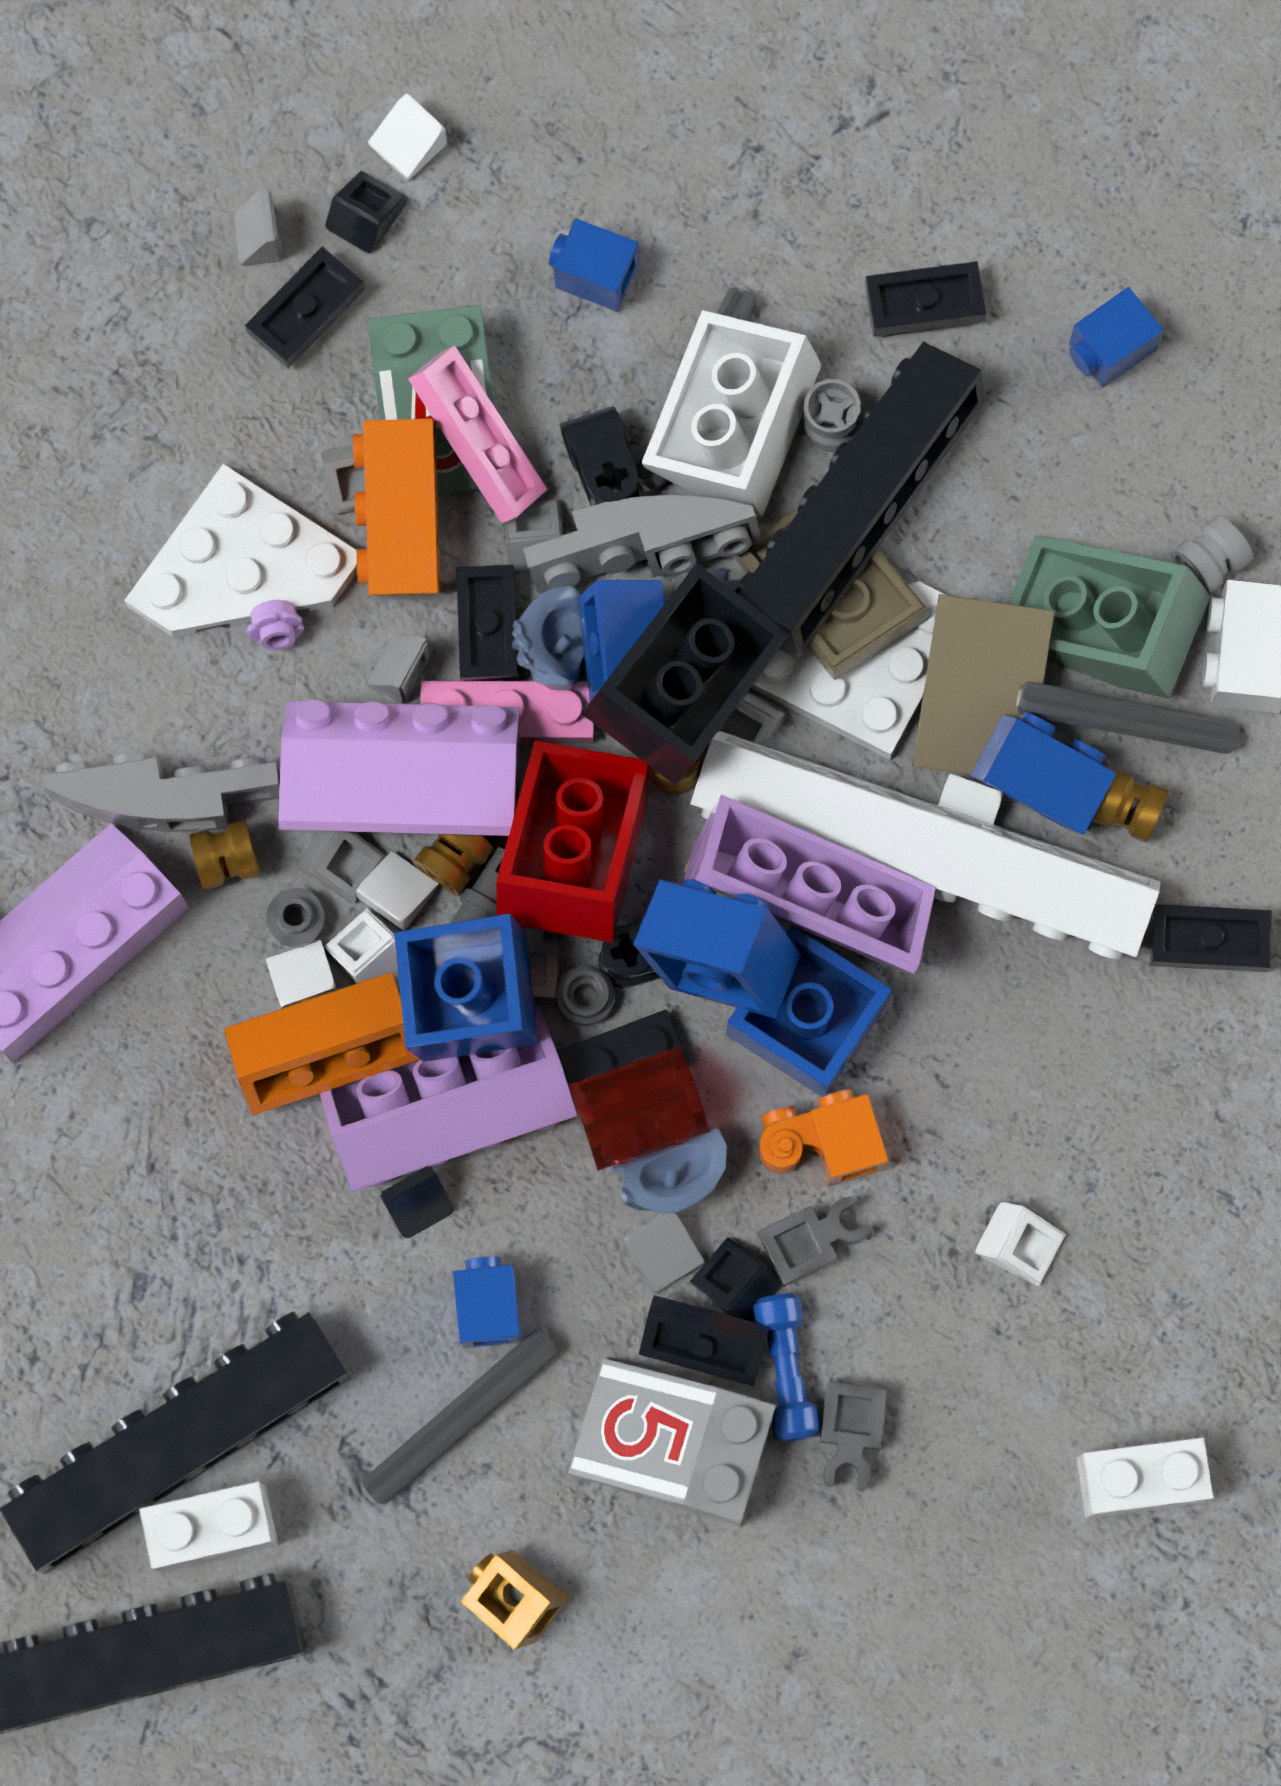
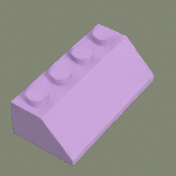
M319 700L287 701L281 736L279 830L509 836L517 806L520 770V707H499L496 705L457 706L439 705L436 703L421 705L382 704L373 701L364 703L323 702Z
M720 795L695 840L684 878L703 883L715 890L716 893L728 898L735 899L737 894H747L759 898L770 906L769 911L778 920L897 971L913 974L919 967L936 889L935 886L724 795Z
M112 823L0 920V1050L13 1064L189 909L180 892L146 855Z
M534 1005L538 1044L427 1062L417 1060L319 1093L330 1133L351 1192L369 1186H380L392 1178L422 1169L427 1165L428 1167H436L457 1156L481 1148H492L505 1140L537 1129H548L561 1121L576 1117L577 1113L561 1062L539 1005Z

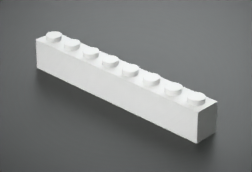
M718 731L710 742L690 803L691 805L703 808L701 816L707 819L720 795H724L935 886L934 898L955 902L956 897L959 896L979 903L977 910L988 917L1009 922L1012 915L1032 921L1034 922L1033 930L1041 935L1065 941L1069 934L1090 941L1088 948L1091 951L1115 960H1121L1124 953L1133 957L1137 956L1160 892V881L722 731Z

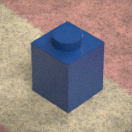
M575 218L568 236L560 233L550 253L548 265L554 267L555 288L618 312L639 264V246L637 241Z
M1127 287L1074 324L1069 342L1071 346L1069 353L1074 364L1085 376L1090 377L1093 374L1101 386L1105 387L1156 351L1163 329L1131 288Z
M480 1257L466 1260V1270L453 1271L459 1340L462 1348L520 1343L522 1336L513 1265L501 1266V1257Z

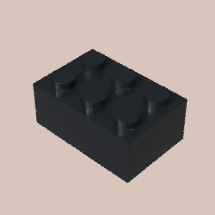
M696 563L582 712V715L672 784L676 785L695 763L790 634Z

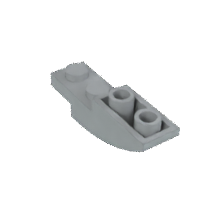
M657 495L605 502L571 511L577 531L522 549L538 594L556 586L571 585L574 587L580 580L605 572L619 573L629 569L635 562L645 559L648 560L653 578L664 574L678 575L689 571L696 563L719 556L734 557L763 541L751 505L726 499L695 495Z
M127 753L113 758V764L91 767L88 762H69L55 768L56 773L41 775L42 786L54 802L77 813L106 823L160 832L225 830L230 824L227 807L279 799L280 771L276 762L266 763L265 758L262 757L239 759L231 763V769L208 772V768L205 766L185 767L174 771L173 778L165 779L164 770L157 757L148 758V755L145 753Z

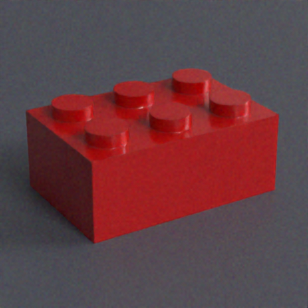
M535 740L496 880L497 916L511 914L523 927L613 943L648 803L649 765L638 758Z

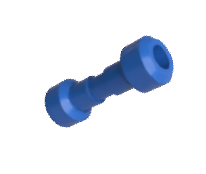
M793 1293L760 1298L753 1306L755 1322L769 1326L767 1340L770 1358L774 1359L777 1381L774 1383L778 1407L775 1408L772 1417L774 1437L780 1442L814 1438L822 1429L818 1407L812 1402H808L804 1377L800 1375L797 1357L800 1354L796 1332V1329L804 1322L800 1298Z

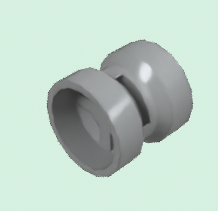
M826 379L817 382L809 389L804 399V432L809 442L820 450L835 452L842 443H849L859 430L861 401L857 391L849 383L839 379ZM824 423L834 424L835 426H828Z
M1216 516L1203 527L1202 538H1198L1195 541L1186 540L1172 553L1175 564L1188 566L1210 595L1222 586L1224 576L1228 571L1239 572L1254 559L1253 552L1244 536L1230 521L1222 516Z

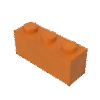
M434 419L363 420V433L353 434L354 467L364 468L365 491L355 492L356 526H366L367 549H357L358 584H368V595L441 593L436 422Z
M392 972L223 1028L237 1078L252 1116L420 1060L407 1050L405 1046L401 996Z

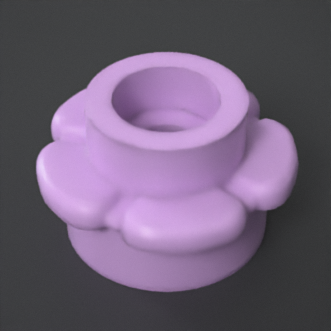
M270 600L252 609L250 614L252 625L248 626L247 629L249 638L253 641L260 640L263 648L282 650L294 644L295 639L303 633L304 625L302 624V617L297 614L293 603L286 600Z

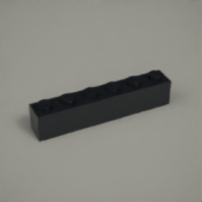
M923 341L911 359L904 358L899 363L893 374L891 386L880 401L874 400L869 404L862 416L860 428L850 442H844L836 449L830 461L829 471L818 486L812 485L806 490L800 500L798 513L786 529H779L773 535L766 550V557L755 572L746 573L740 580L735 592L790 634L780 647V650L797 659L800 658L985 401L981 369Z
M291 1312L281 1317L265 1329L268 1338L250 1350L244 1344L234 1347L214 1361L213 1364L217 1371L198 1383L193 1376L180 1381L162 1395L166 1401L165 1404L145 1415L142 1409L128 1414L111 1427L114 1433L113 1437L95 1448L91 1442H86L76 1447L59 1460L63 1467L61 1470L45 1480H42L39 1474L34 1475L12 1488L7 1493L11 1501L2 1506L0 1512L35 1571L43 1574L48 1573L139 1515V1509L153 1506L352 1379L312 1315L308 1312L299 1318L296 1312Z
M274 1573L265 1574L240 1581L241 1592L218 1598L215 1588L180 1597L182 1608L158 1613L157 1604H150L121 1612L123 1623L99 1629L98 1620L92 1619L62 1627L64 1638L40 1644L39 1636L35 1634L3 1642L4 1654H0V1734L308 1655L292 1583L288 1581L277 1583Z

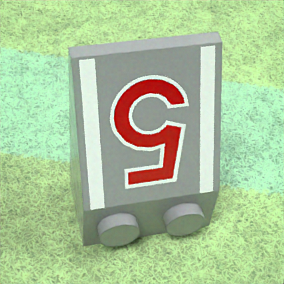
M603 1358L568 1474L740 1527L776 1405L718 1387Z

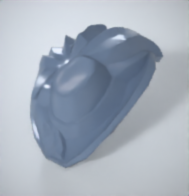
M571 585L556 586L540 594L530 603L518 621H514L512 626L514 628L512 635L515 637L512 648L519 650L517 662L520 666L530 669L534 681L551 690H566L571 688L573 684H576L580 677L585 657L578 599L582 594Z
M708 1127L667 1145L663 1143H649L644 1149L631 1151L628 1158L612 1166L613 1173H624L621 1199L628 1207L636 1210H650L656 1213H676L697 1204L715 1189L726 1169L727 1144L720 1129Z

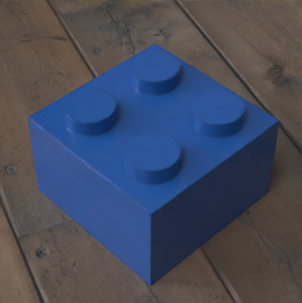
M689 879L683 880L682 885L659 880L633 944L669 989L775 1019L801 956V953L786 934L787 929L777 922L769 911L770 906L766 902L747 894H737L735 899L720 896L711 887Z
M511 914L394 932L405 1046L407 1050L423 1062L538 1044L526 929Z
M792 925L786 934L801 953V956L776 1019L736 1008L727 1022L726 1035L817 1095L823 1097L828 1095L889 1003L892 989Z

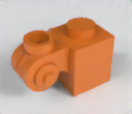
M842 1090L819 1098V1108L812 1109L810 1112L797 1115L795 1106H789L773 1110L761 1116L764 1132L759 1142V1157L763 1165L771 1172L784 1174L793 1171L800 1162L802 1150H810L819 1155L829 1186L886 1170L889 1161L868 1093L853 1097L852 1090Z

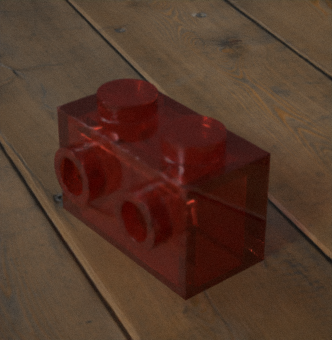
M680 1047L568 1085L581 1129L598 1171L613 1165L628 1163L636 1157L671 1145L683 1144L691 1138L710 1132L697 1086Z

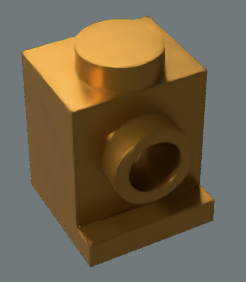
M511 1550L496 1555L490 1553L478 1563L468 1578V1581L473 1586L461 1603L513 1649H518L538 1641L571 1595L563 1588L557 1589L520 1555ZM512 1586L524 1595L520 1603L516 1602L511 1596Z

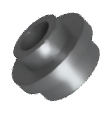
M289 889L279 893L271 901L267 909L266 922L270 933L279 943L289 947H303L312 943L320 936L325 925V912L319 899L311 892L303 889ZM295 907L303 909L306 912V918L303 923L298 926H290L285 922V915L288 910Z
M584 966L575 968L563 976L557 987L556 999L558 1007L566 1019L578 1025L588 1026L601 1022L610 1014L615 1002V990L611 980L604 972L594 967ZM582 988L593 989L597 994L595 1003L588 1007L577 1004L574 998L578 990Z

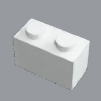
M1227 580L1220 598L1211 597L1209 603L1207 631L1216 632L1215 653L1206 652L1202 687L1211 688L1210 706L1279 714L1281 711V585Z
M1204 1438L1087 1452L1076 1458L1085 1518L1202 1504L1213 1499Z
M259 1481L139 1509L151 1569L158 1572L170 1571L278 1545L267 1488Z

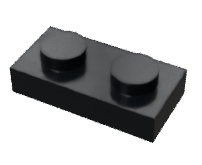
M322 246L246 323V332L289 369L365 290L364 282Z
M978 261L869 275L865 278L873 337L985 322L986 308Z
M514 565L456 567L460 681H518L517 650L512 648V643L515 639L512 635L514 630L512 626L516 620Z
M1155 904L1151 914L1150 966L1268 972L1271 968L1272 910Z
M667 1009L557 1050L578 1108L688 1067V1062Z
M654 1295L638 1355L754 1386L769 1326Z

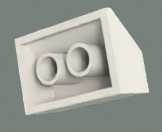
M702 310L642 460V465L696 496L726 499L751 505L755 515L763 517L804 412V399L809 389L814 386L822 365L807 336Z

